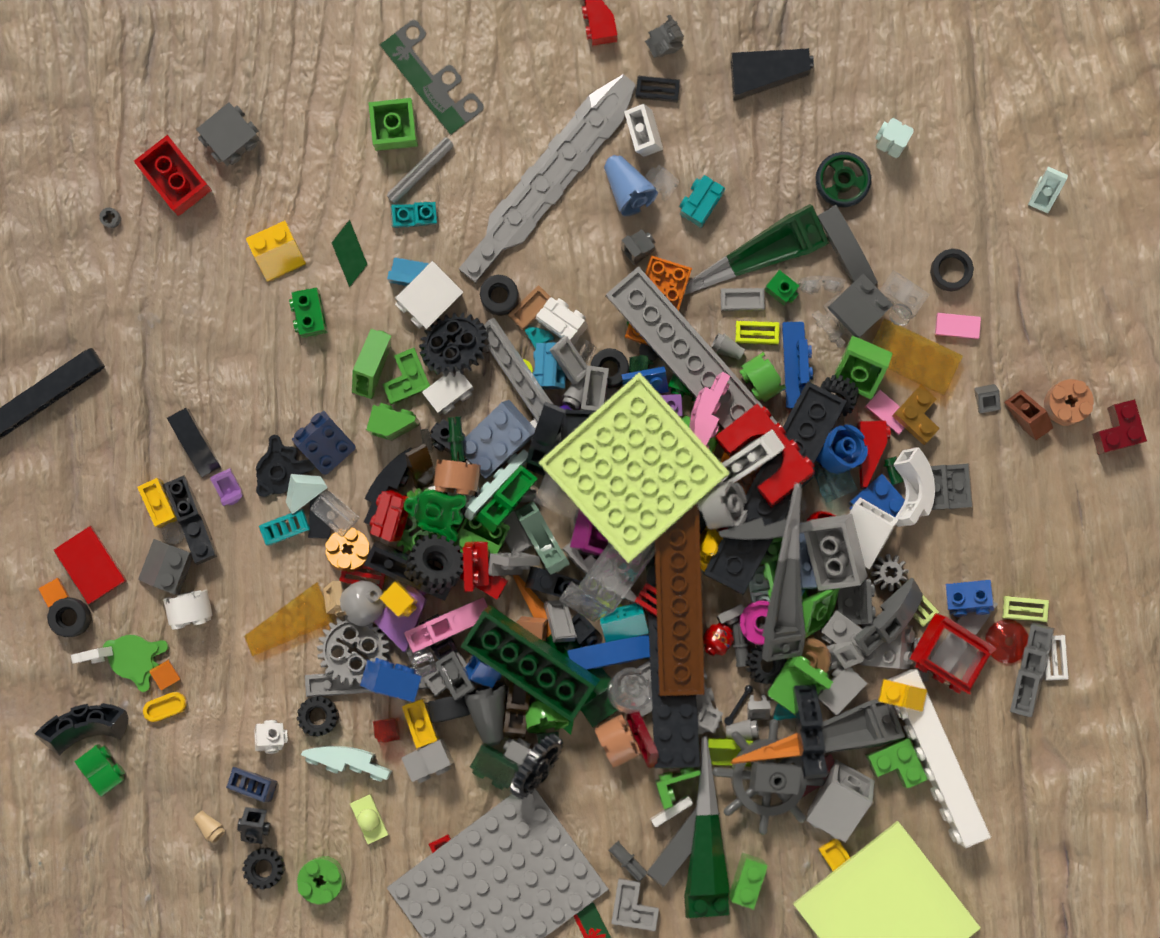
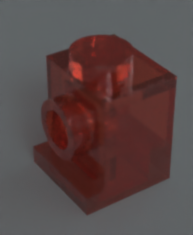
M398 718L373 721L374 737L378 742L400 740Z

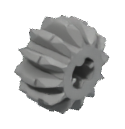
M886 554L885 560L882 557H878L877 560L880 565L876 563L872 565L874 569H877V572H871V576H878V579L874 580L873 583L878 584L882 582L881 590H884L888 584V590L894 591V585L898 589L902 587L899 580L902 582H907L908 580L902 574L909 573V570H902L901 568L906 562L902 561L898 564L899 556L897 555L894 556L893 560H891L890 554ZM886 568L894 570V573H892L894 575L893 578L891 576L886 577Z

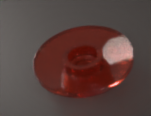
M1005 619L991 625L986 633L985 641L997 648L990 655L993 659L1001 663H1014L1023 658L1029 636L1026 629L1020 623ZM1007 637H1010L1013 641L1010 646L1005 643Z

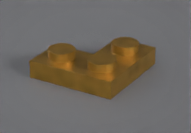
M922 385L892 415L923 445L940 429L924 414L937 399Z

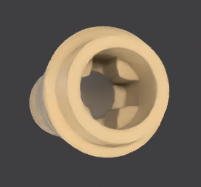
M203 810L193 818L206 841L215 843L226 832L223 829L224 825L207 815Z

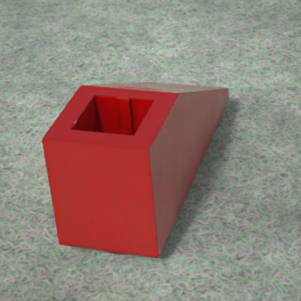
M584 0L585 6L581 7L583 19H588L589 26L585 27L587 40L591 39L592 46L617 42L618 35L615 18L603 0Z

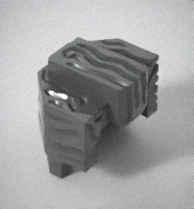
M671 15L667 16L668 20L664 24L648 32L651 38L647 39L645 43L654 58L674 54L684 46L682 43L684 35L678 23L674 21Z

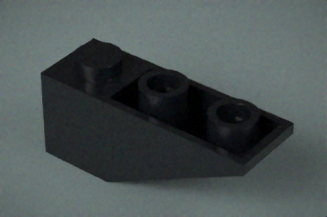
M533 566L530 567L525 584L526 588L589 607H593L598 590L596 585L558 573L550 575L548 570Z

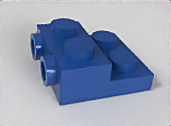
M881 474L848 503L851 505L849 508L851 511L856 501L862 498L896 517L905 499L886 477Z

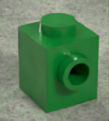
M778 270L766 285L764 291L785 306L787 302L792 304L799 295L797 290L800 285L781 270Z

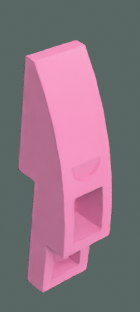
M724 372L716 376L710 389L704 387L699 391L691 413L689 428L708 449L709 445L707 443L710 437L713 438L719 428L717 426L719 418L712 414H715L719 409L720 403L718 400L721 395H725L730 386L727 383L730 375Z
M484 597L404 632L412 653L474 626L483 610L488 607Z

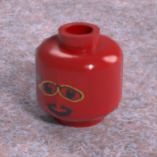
M723 623L710 625L703 635V645L705 646L703 650L713 657L715 655H725L734 642L733 631Z

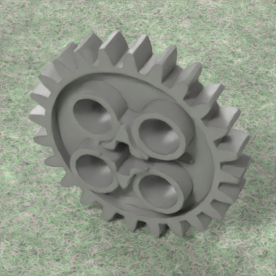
M345 615V621L343 622L337 618L336 626L329 623L330 631L323 629L326 638L319 637V641L323 645L317 646V650L323 653L317 656L318 659L324 660L320 664L321 668L328 666L325 674L328 675L333 672V681L340 677L342 685L345 680H349L350 686H352L354 680H357V683L360 685L367 661L359 654L370 658V661L375 662V658L387 661V658L383 655L389 654V650L383 647L388 645V641L382 640L386 634L384 632L378 633L380 628L378 626L373 627L374 622L367 626H357L347 619L348 615ZM347 631H354L356 633L355 638L349 640L344 635ZM336 640H342L347 646L338 643ZM367 642L373 643L375 646L371 651H365L362 647ZM356 646L358 653L353 651L350 654L348 647L353 649ZM335 649H342L344 651L343 655L339 658L333 657L332 652ZM358 660L362 663L361 668L352 669L350 664Z

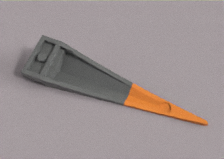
M878 699L868 701L823 722L822 727L826 748L824 753L879 747L905 738L893 705L879 702ZM797 733L734 758L731 763L737 764L800 756Z

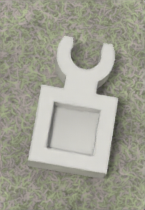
M112 646L71 655L72 664L91 660L92 664L104 662V657L113 655Z

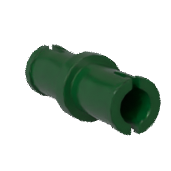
M462 416L455 417L456 426L454 425V417H448L449 437L447 439L450 442L451 461H458L457 452L459 461H464L463 441H465V436L462 434Z

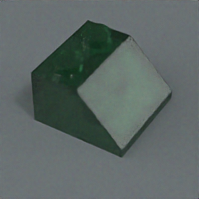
M483 743L470 768L474 769L472 771L474 775L482 779L485 776L493 780L491 783L493 786L503 790L504 787L509 789L511 781L515 778L514 774L519 771L518 767L520 765L504 756L500 751Z

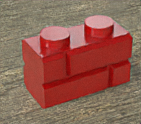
M382 491V494L376 500V505L378 506L376 514L370 521V526L372 527L370 534L390 542L401 541L409 514L404 509V502L409 497L394 491Z

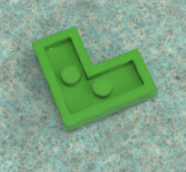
M415 348L394 355L402 376L382 384L391 405L421 393L430 386Z

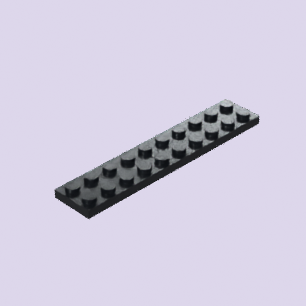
M807 381L783 426L786 431L785 437L789 441L793 440L799 446L800 451L798 452L803 458L808 457L813 464L815 463L828 434L835 426L847 401ZM781 451L763 463L746 494L747 503L743 504L744 511L747 510L744 523L762 518L764 526L784 520L790 510L793 492L773 508L758 492V486L780 469L783 463ZM723 538L718 546L717 553L713 555L704 575L744 595L773 539L739 540Z
M652 548L645 556L646 580L649 585L656 588L655 548ZM647 591V594L657 599L656 595ZM647 600L648 605L657 610V605ZM648 611L653 741L658 751L655 769L700 767L696 695L659 696L657 617Z

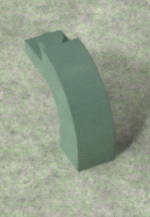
M534 501L514 511L550 575L570 564Z

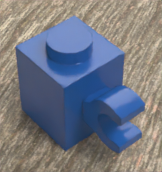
M474 655L465 667L469 680L491 688L502 676V674Z

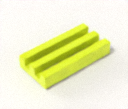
M736 321V343L779 344V322ZM740 326L775 328V331L740 330ZM740 335L774 336V339L740 338Z

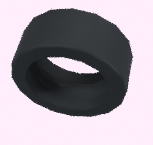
M952 248L944 250L937 255L931 264L930 274L932 281L937 287L944 291L953 292L960 290L969 283L973 276L974 266L967 253ZM956 258L964 265V276L958 282H947L941 277L939 268L945 259Z

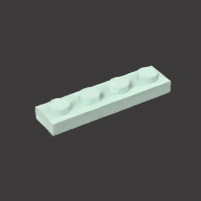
M523 449L519 454H513L507 461L509 465L505 469L501 467L494 474L493 477L495 479L491 484L486 482L479 491L481 494L477 498L473 496L465 505L467 510L464 516L471 521L520 465L524 466L528 452Z

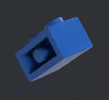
M991 580L946 584L950 615L954 614V617L967 616V613L976 612L977 615H986L990 611H994Z

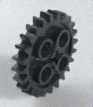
M463 312L460 317L453 313L452 318H449L447 314L443 321L438 318L437 325H430L431 331H424L427 337H421L423 344L419 345L421 349L419 353L424 364L428 366L430 371L434 370L436 375L442 372L444 377L449 372L455 377L457 371L464 375V369L466 368L472 371L471 365L478 366L477 359H484L485 357L482 352H488L486 345H489L490 342L484 324L480 323L478 318L474 319L472 314L466 317Z
M550 734L544 740L541 739L539 745H535L534 749L524 758L523 764L518 767L519 771L514 774L515 778L511 781L510 792L519 800H523L524 797L527 798L529 794H532L534 789L538 788L539 784H542L550 774V770L555 766L554 763L562 753L560 750L563 748L562 744L564 742L555 734Z

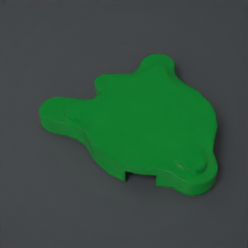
M426 490L414 497L407 498L404 502V509L410 513L412 518L413 516L415 517L420 528L445 536L447 542L451 539L455 543L459 535L452 524H461L463 522L461 508L466 505L467 497L464 494L453 496L441 491Z

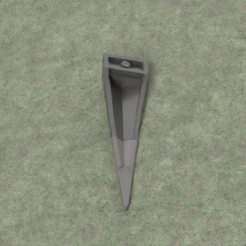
M798 483L795 484L762 634L765 637L762 659L767 662L802 656L806 634L800 580L799 523L801 486Z

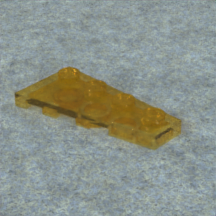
M319 582L313 584L244 636L252 656L329 625V623H334L332 615L326 614L324 595Z

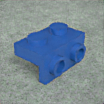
M665 366L621 374L623 386L640 373L658 394L669 392Z

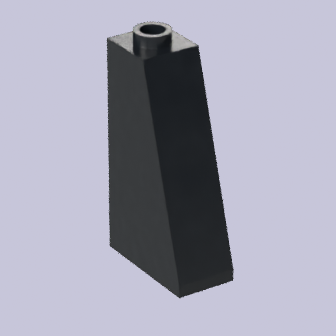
M809 48L733 52L730 59L733 101L808 76L810 70L814 68V57L810 55Z

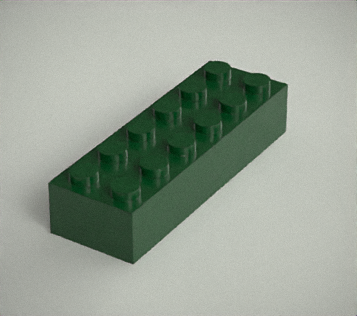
M491 605L483 610L461 645L463 649L571 722L579 714L600 681L595 675Z

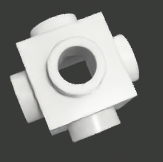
M268 720L264 724H256L255 751H265L267 754H274L282 750L284 743H287V730H283V723H277L276 720Z

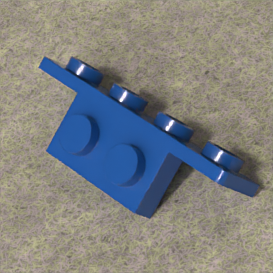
M783 322L782 324L787 409L794 407L807 381L813 380V368L809 367L808 358H812V347L808 345V341L805 339L804 322Z

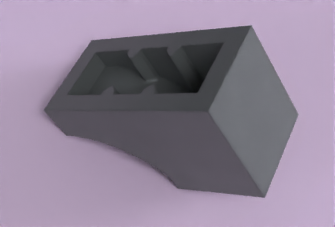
M641 229L639 232L631 236L628 235L621 240V250L635 266L655 250L654 243L656 242L649 232L645 234Z

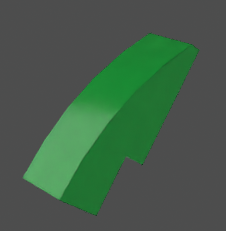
M520 465L480 511L476 520L494 533L538 478Z

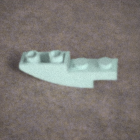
M322 746L304 750L301 754L306 757V762L318 765L319 762L326 765V770L337 774L338 771H344L347 764L350 765V770L357 773H362V771L370 773V778L380 782L383 779H389L392 770L372 762L374 753L353 747Z

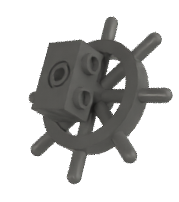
M776 719L770 721L768 739L756 740L750 744L746 742L738 731H734L732 738L741 749L737 757L779 741L777 740L779 722ZM800 756L787 757L779 763H775V759L766 760V762L754 761L752 762L751 771L743 770L747 762L733 764L732 769H713L712 773L714 776L731 778L732 788L737 797L724 809V814L730 816L742 805L752 812L760 814L759 833L761 835H766L768 832L769 816L780 815L789 810L798 822H805L806 816L796 804L802 798L806 785L823 786L825 783L823 778L804 779ZM742 779L750 780L749 788L746 791L744 790ZM772 792L776 793L782 800L780 803L770 805ZM755 794L762 795L761 805L751 800Z

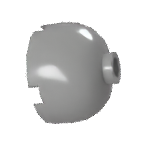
M369 581L353 583L342 592L340 598L341 610L346 612L349 616L347 619L357 626H367L377 620L384 611L385 603L379 598L383 592L376 584Z

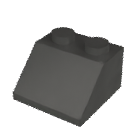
M862 274L827 308L853 336L859 338L893 304Z
M153 539L138 580L172 594L180 595L193 560L191 552Z

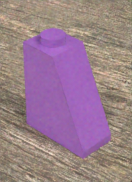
M410 585L405 589L418 601L415 604L417 609L409 617H398L387 606L381 616L374 621L403 652L409 649L404 632L418 626L428 600L424 596L425 592Z

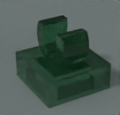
M645 355L629 357V373L648 370V365H653L654 362L648 360V356Z

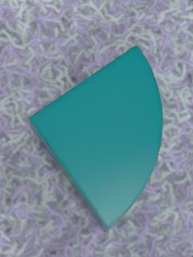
M531 327L525 329L535 350L536 343H548L554 339L550 332L542 328Z
M780 704L776 705L773 719L778 721L795 718L794 714Z

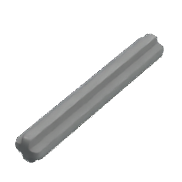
M444 138L387 193V197L391 202L396 203L453 148L454 145L450 139Z

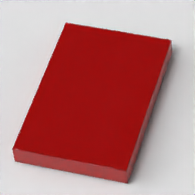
M92 526L87 527L53 550L89 605L127 581Z

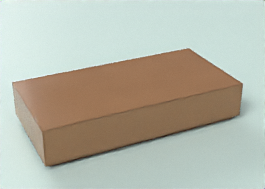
M538 285L508 314V317L524 331L536 319V315L551 297Z

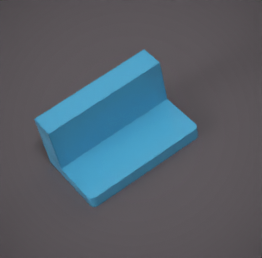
M394 258L387 280L392 284L408 286L429 263Z

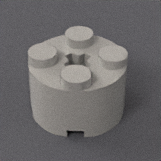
M733 481L718 483L697 502L698 509L703 513L709 529L741 525L747 516V510L744 511L743 504L747 503L744 490L740 484L733 483Z

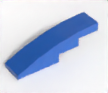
M649 635L568 650L569 659L584 669L589 670L650 658Z

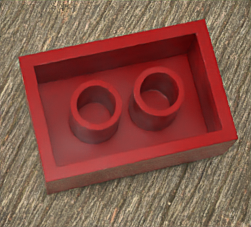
M168 135L133 161L178 217L212 191Z

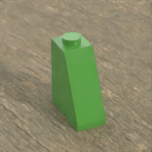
M370 330L353 368L352 393L369 399L373 398L391 347V335L381 330Z

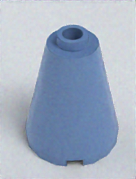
M613 155L606 160L604 169L618 210L623 216L635 215L641 212L639 208L643 205L648 207L652 204L658 195L653 184L622 156Z

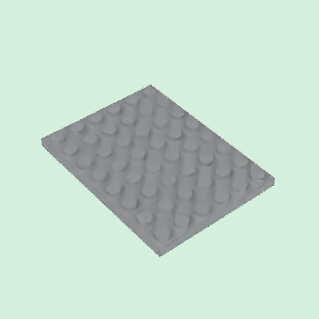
M536 788L532 794H529L527 798L524 797L523 800H519L511 794L387 887L422 938H545L609 889Z

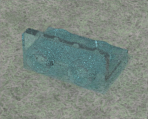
M815 461V467L812 468L814 470L813 476L816 478L820 493L826 503L857 491L850 471L837 475L829 472L821 463Z

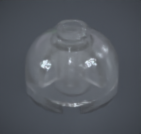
M633 667L624 668L609 681L607 689L608 700L618 711L626 714L636 713L644 709L651 702V682L649 679H645L642 675L644 673L641 670Z

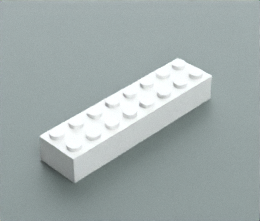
M910 669L886 679L925 689L917 670ZM926 694L923 712L894 706L897 716L905 722L906 726H903L907 738H911L913 741L916 755L922 761L925 775L933 786L930 788L931 794L935 801H939L942 807L939 809L943 820L947 821L951 827L948 832L952 841H956L957 844L967 848L990 838V834L928 694Z

